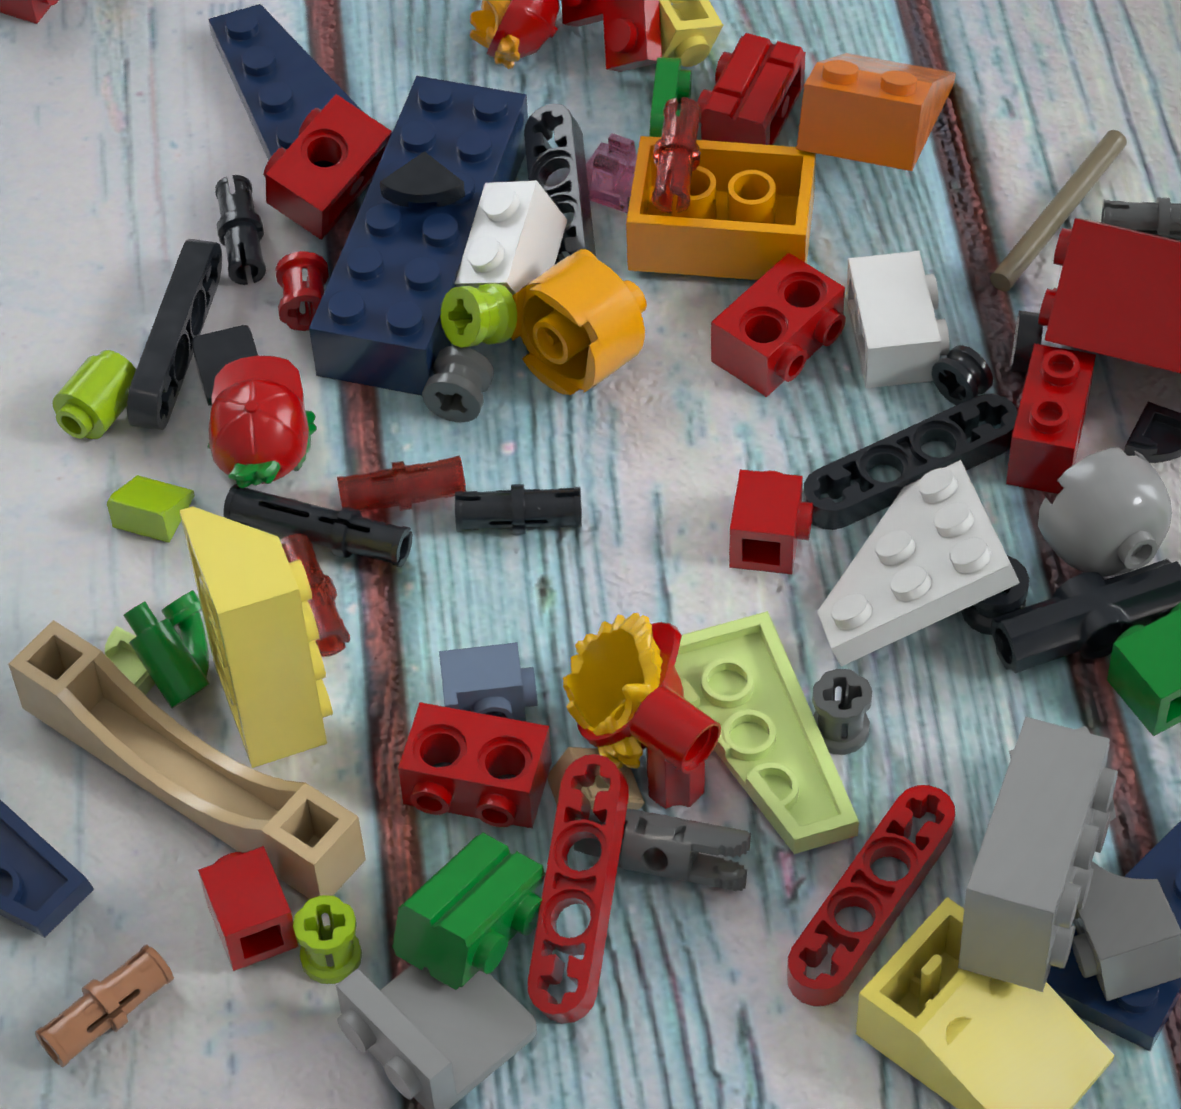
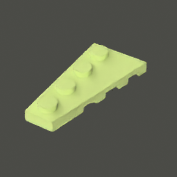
M768 611L683 634L674 665L684 689L683 698L720 724V738L713 750L793 854L858 836L859 820Z

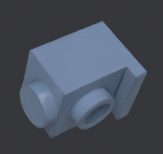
M518 642L439 651L445 707L526 722L525 707L538 706L534 667L521 668Z

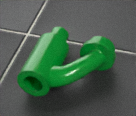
M194 590L163 608L161 612L166 619L158 622L146 601L123 615L136 635L129 644L171 709L210 685L207 680L209 670L208 644L200 614L202 611L200 600ZM177 626L179 627L181 638L175 630Z

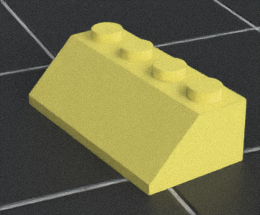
M193 506L179 510L214 666L251 767L264 765L327 744L323 718L333 715V711L322 680L326 678V672L320 651L315 640L319 639V632L308 600L312 599V593L301 560L288 562L278 536Z

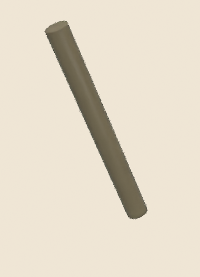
M1109 130L991 274L990 280L995 288L1004 292L1009 291L1125 148L1127 140L1121 132Z

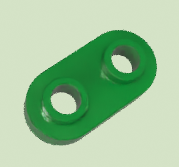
M657 58L649 137L686 139L687 110H679L680 104H690L692 70H681V58Z

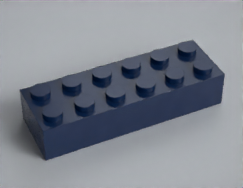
M416 76L309 327L316 376L422 396L426 382L429 377L434 375L433 364L440 350L452 345L442 328L441 305L446 293L452 288L457 287L455 285L456 277L485 183L515 181L526 154L524 128L528 120L527 94ZM424 151L464 181L465 197L441 207H437V202H408L409 207L399 206L383 198L380 190L381 180Z

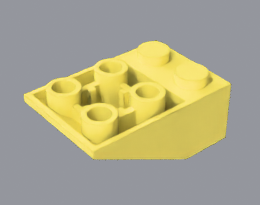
M946 897L859 992L856 1035L957 1109H1073L1113 1062L1115 1055L1047 982L1043 992L958 968L964 908Z

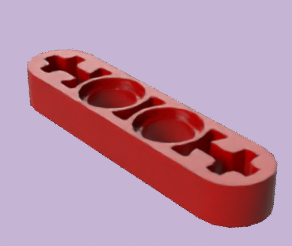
M598 754L584 755L574 760L565 770L561 780L527 981L528 995L532 1003L550 1020L561 1024L573 1023L585 1017L593 1008L597 997L629 799V785L622 772L610 759ZM599 775L609 786V790L597 792L593 813L601 823L605 822L604 825L589 821L591 804L581 791L582 787L593 786L596 776ZM584 838L599 840L601 843V855L593 867L582 871L573 870L569 867L568 853L575 842ZM573 904L588 906L591 920L587 929L576 937L566 938L560 936L557 932L556 923L559 914L566 907ZM555 949L569 954L567 976L577 985L575 992L564 993L561 1004H558L557 1000L547 991L549 985L560 984L564 974L565 963L556 954H552ZM584 955L583 959L581 960L574 956Z
M917 785L906 789L896 799L794 943L788 955L787 984L792 995L799 1001L811 1006H827L837 1002L845 995L948 846L954 832L955 805L950 796L943 790L930 785ZM926 812L934 814L936 816L935 822L927 821L923 824L916 834L915 844L908 840L912 831L913 817L922 818ZM894 857L904 862L909 872L902 879L886 881L878 878L870 867L877 859ZM860 907L872 915L874 922L866 930L851 932L838 925L835 916L844 908ZM829 943L836 949L831 958L830 975L821 973L815 980L806 976L807 966L816 968L821 964L828 954Z

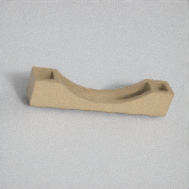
M55 620L45 627L8 664L24 710L238 852H248L264 846L277 878L307 898L311 899L321 895L333 896L366 860L359 817L306 782L287 781L263 774L209 746L154 704L100 649Z

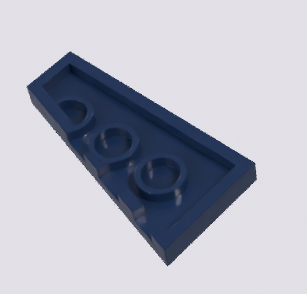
M261 4L208 19L211 36L268 160L279 148L283 147L287 150L298 138L300 127L307 115L315 108L322 110L335 94L360 109ZM324 160L313 163L319 167L335 165L330 161Z

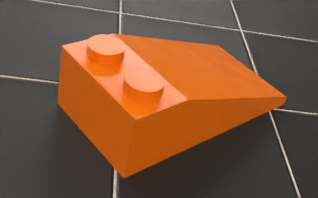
M849 53L819 61L804 83L796 150L913 171L954 85L956 73Z

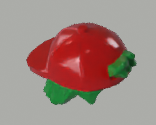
M256 355L240 358L226 364L215 376L207 448L211 449L213 461L219 469L227 474L229 479L235 480L240 488H245L251 484L254 486L264 483L271 484L292 470L299 471L306 460V454L311 448V435L317 430V427L313 424L316 418L315 414L312 411L305 410L304 393L299 370L287 359L276 356Z

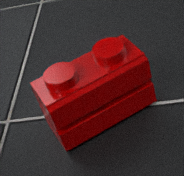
M745 33L744 36H741L733 53L723 52L716 68V84L713 90L704 89L696 104L695 122L701 123V140L774 145L804 87L805 52L802 47L780 41L772 44L768 38Z

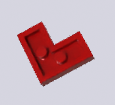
M561 0L563 25L580 27L603 21L607 70L627 71L656 64L657 58L662 57L659 0Z

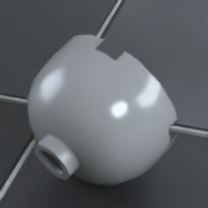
M1107 448L1093 453L1067 469L1057 480L1064 489L1057 495L1053 504L1045 497L1040 506L1038 527L1043 538L1053 551L1069 566L1083 573L1096 572L1103 577L1120 575L1148 564L1164 541L1170 528L1172 517L1170 496L1157 471L1142 454L1135 451V456H1128L1121 448Z

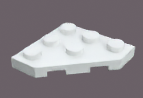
M961 460L945 468L934 469L926 473L921 479L903 487L818 609L817 613L828 642L841 667L1020 583Z

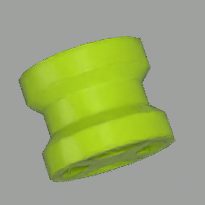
M484 284L478 288L472 286L455 287L446 293L442 301L440 313L442 328L446 337L455 346L463 348L477 346L481 342L488 345L504 343L514 333L517 323L516 303L510 291L501 284Z

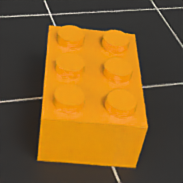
M640 136L626 220L628 270L758 280L788 252L807 263L815 194L816 153L796 150V147Z

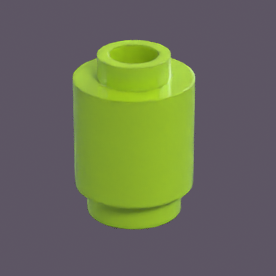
M103 350L99 355L88 357L53 398L52 405L59 426L75 438H101L127 407L129 389L136 371L133 364L121 354L111 350Z

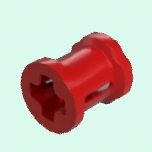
M293 252L279 260L275 268L277 283L283 288V298H281L278 305L279 319L293 330L309 331L311 322L324 294V285L329 278L328 263L322 256L313 252ZM303 268L307 269L308 271L306 281H303L302 278ZM301 302H305L304 314L300 313L299 307Z

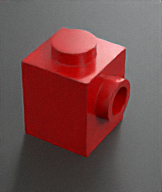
M740 469L730 524L729 568L792 575L797 540L809 541L812 525L813 503L802 502L803 476L783 474L771 470L761 472Z
M264 846L248 852L227 854L218 859L214 864L198 870L207 906L233 971L299 947L293 929L291 910Z

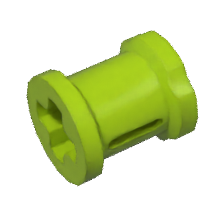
M321 895L311 898L294 916L293 929L297 942L301 945L299 957L303 971L312 980L321 984L339 983L361 964L362 950L359 940L355 935L357 922L353 909L336 896ZM326 913L329 915L330 925L324 926L322 914ZM332 954L333 966L327 965L325 955Z

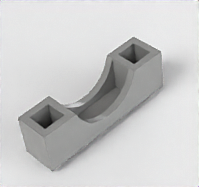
M1087 726L1075 729L1090 733ZM1014 749L1009 751L1010 759L1012 757ZM1113 796L1108 809L1111 812L1110 821L1116 818ZM1092 861L1090 868H1093V875L1083 910L1076 909L1073 920L1078 935L1073 937L1072 949L1083 977L1088 978L1096 975L1106 1001L1181 978V929L1158 879H1133L1119 876L1106 871Z

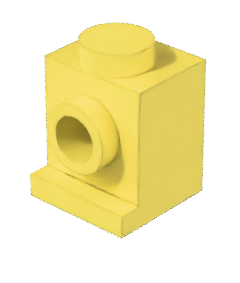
M659 0L662 57L681 58V65L684 67H691L701 63L709 55L723 27L710 1Z

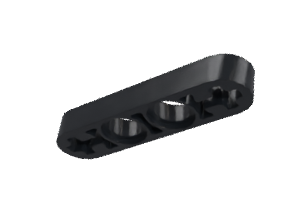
M555 103L545 105L537 109L528 118L524 128L528 181L537 180L562 214L575 213L573 221L565 228L555 262L556 265L565 258L562 254L565 251L572 255L580 249H586L593 253L595 257L596 252L582 130L569 109L564 105ZM553 131L557 148H552L548 143V140L553 136ZM561 168H570V172L563 182L555 186H546V181L553 172Z
M187 239L181 249L129 389L127 416L131 426L163 430L169 422L193 356L192 338L201 334L219 284L222 270V249L217 242Z
M997 394L979 395L816 469L805 480L803 502L813 503L812 524L827 530L847 527L891 506L903 487L921 479L926 473L934 469L945 468L961 460L967 471L1005 453L1011 447L1012 434L1018 413L1015 405L1007 398ZM985 421L987 423L979 426V422ZM998 424H1001L1000 428L995 429L993 427ZM930 441H943L948 443L954 452L942 458L932 457L924 453L921 446ZM878 465H889L895 467L901 473V476L895 481L880 482L869 476L868 471ZM851 480H855V484L851 485ZM826 493H827L828 496H829V497L820 499V495H822V494H826ZM842 497L841 502L835 503L833 499Z

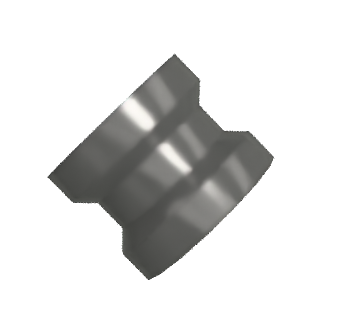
M447 346L440 350L433 364L434 375L429 377L422 392L423 402L430 411L443 419L453 422H469L477 418L484 403L482 393L487 391L494 377V368L490 361L480 352L468 347Z

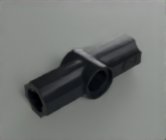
M1165 559L1106 580L1096 572L1082 573L1063 583L1054 592L1051 599L992 618L991 634L1000 661L1006 670L1011 669L1014 673H1018L1076 652H1080L1086 659H1097L1111 654L1113 643L1123 632L1135 625L1147 626L1161 619L1181 602V565L1178 561L1172 563Z

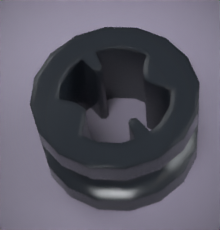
M964 345L955 346L947 354V358L940 359L932 367L931 375L935 386L954 405L965 402L979 394H984L993 385V375L987 362L979 353Z

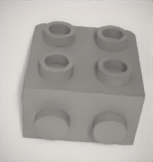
M413 965L408 967L381 990L358 968L336 985L342 1014L337 1018V1021L345 1036L361 1052L368 1050L380 1062L391 1083L403 1096L408 1099L414 1097L425 1109H450L532 1041L537 1033L534 1016L495 978L480 970L462 988L459 987L457 990L430 976L428 968L424 967L420 970Z

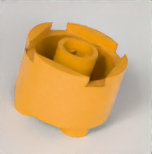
M580 249L574 254L567 256L513 295L517 309V323L511 339L513 341L521 336L524 345L529 351L522 360L542 383L558 393L573 395L578 390H583V393L590 390L636 357L643 347L645 327L641 313L647 307L643 292L634 282L629 280L623 281L611 268L599 261L593 253L586 249Z

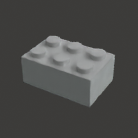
M1025 717L966 888L958 968L1040 992L1044 990L1051 965L1064 969L1074 937L1075 926H1072L1076 909L1083 910L1093 875V868H1090L1094 853H1101L1111 817V812L1108 809L1113 796L1118 771L1106 768L1109 738Z

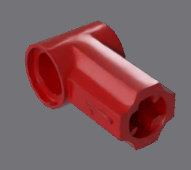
M668 686L658 687L644 699L635 712L630 724L631 736L646 746L648 796L665 809L677 805L691 807L705 793V760L709 757L720 738L721 726L717 721Z

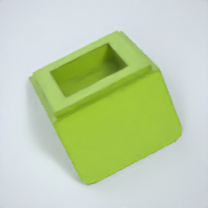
M137 475L112 493L107 501L112 527L170 543L181 522L179 510L188 508L195 495L194 490Z

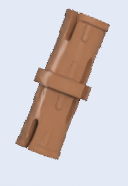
M146 944L140 948L138 953L101 982L93 979L82 987L83 996L44 1027L36 1030L35 1035L41 1046L55 1063L65 1067L72 1058L110 1028L117 1032L128 1023L126 1015L165 984H169L174 979L173 973L160 954Z

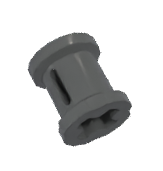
M834 669L827 671L813 686L812 703L816 710L813 716L829 753L837 755L850 754L863 747L869 737L870 721L866 711L870 709L872 704V688L866 678L857 675L853 670ZM840 686L841 698L840 700H835V689ZM842 724H848L846 737H841Z

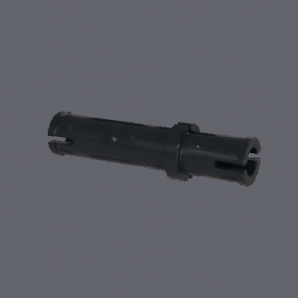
M237 484L230 488L224 503V518L283 537L329 547L334 556L349 558L352 554L391 563L396 567H402L409 556L412 546L413 534L410 531V527H400L364 518L358 509L344 507L341 511H336L292 498H285L249 488H240Z

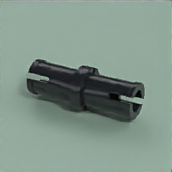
M233 175L235 193L230 194L229 182L226 176L217 182L215 194L218 199L221 215L217 222V233L219 241L226 247L228 276L236 284L247 285L245 267L250 265L252 279L256 283L266 274V266L263 261L260 245L264 235L263 224L260 216L254 211L252 184L244 176Z
M511 484V490L484 492L455 491L456 531L512 529L513 534H526V528L582 527L581 487L540 490L525 489L524 484Z

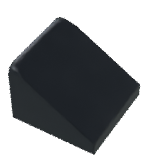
M248 325L236 326L192 338L191 344L208 406H212L215 376L226 364L240 358L258 355L252 332Z

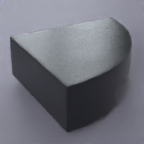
M425 151L380 181L381 196L399 206L409 207L408 202H437V207H441L465 197L464 181Z
M1148 401L1125 445L1124 452L1128 456H1135L1136 451L1142 454L1149 463L1165 462L1181 457V413Z

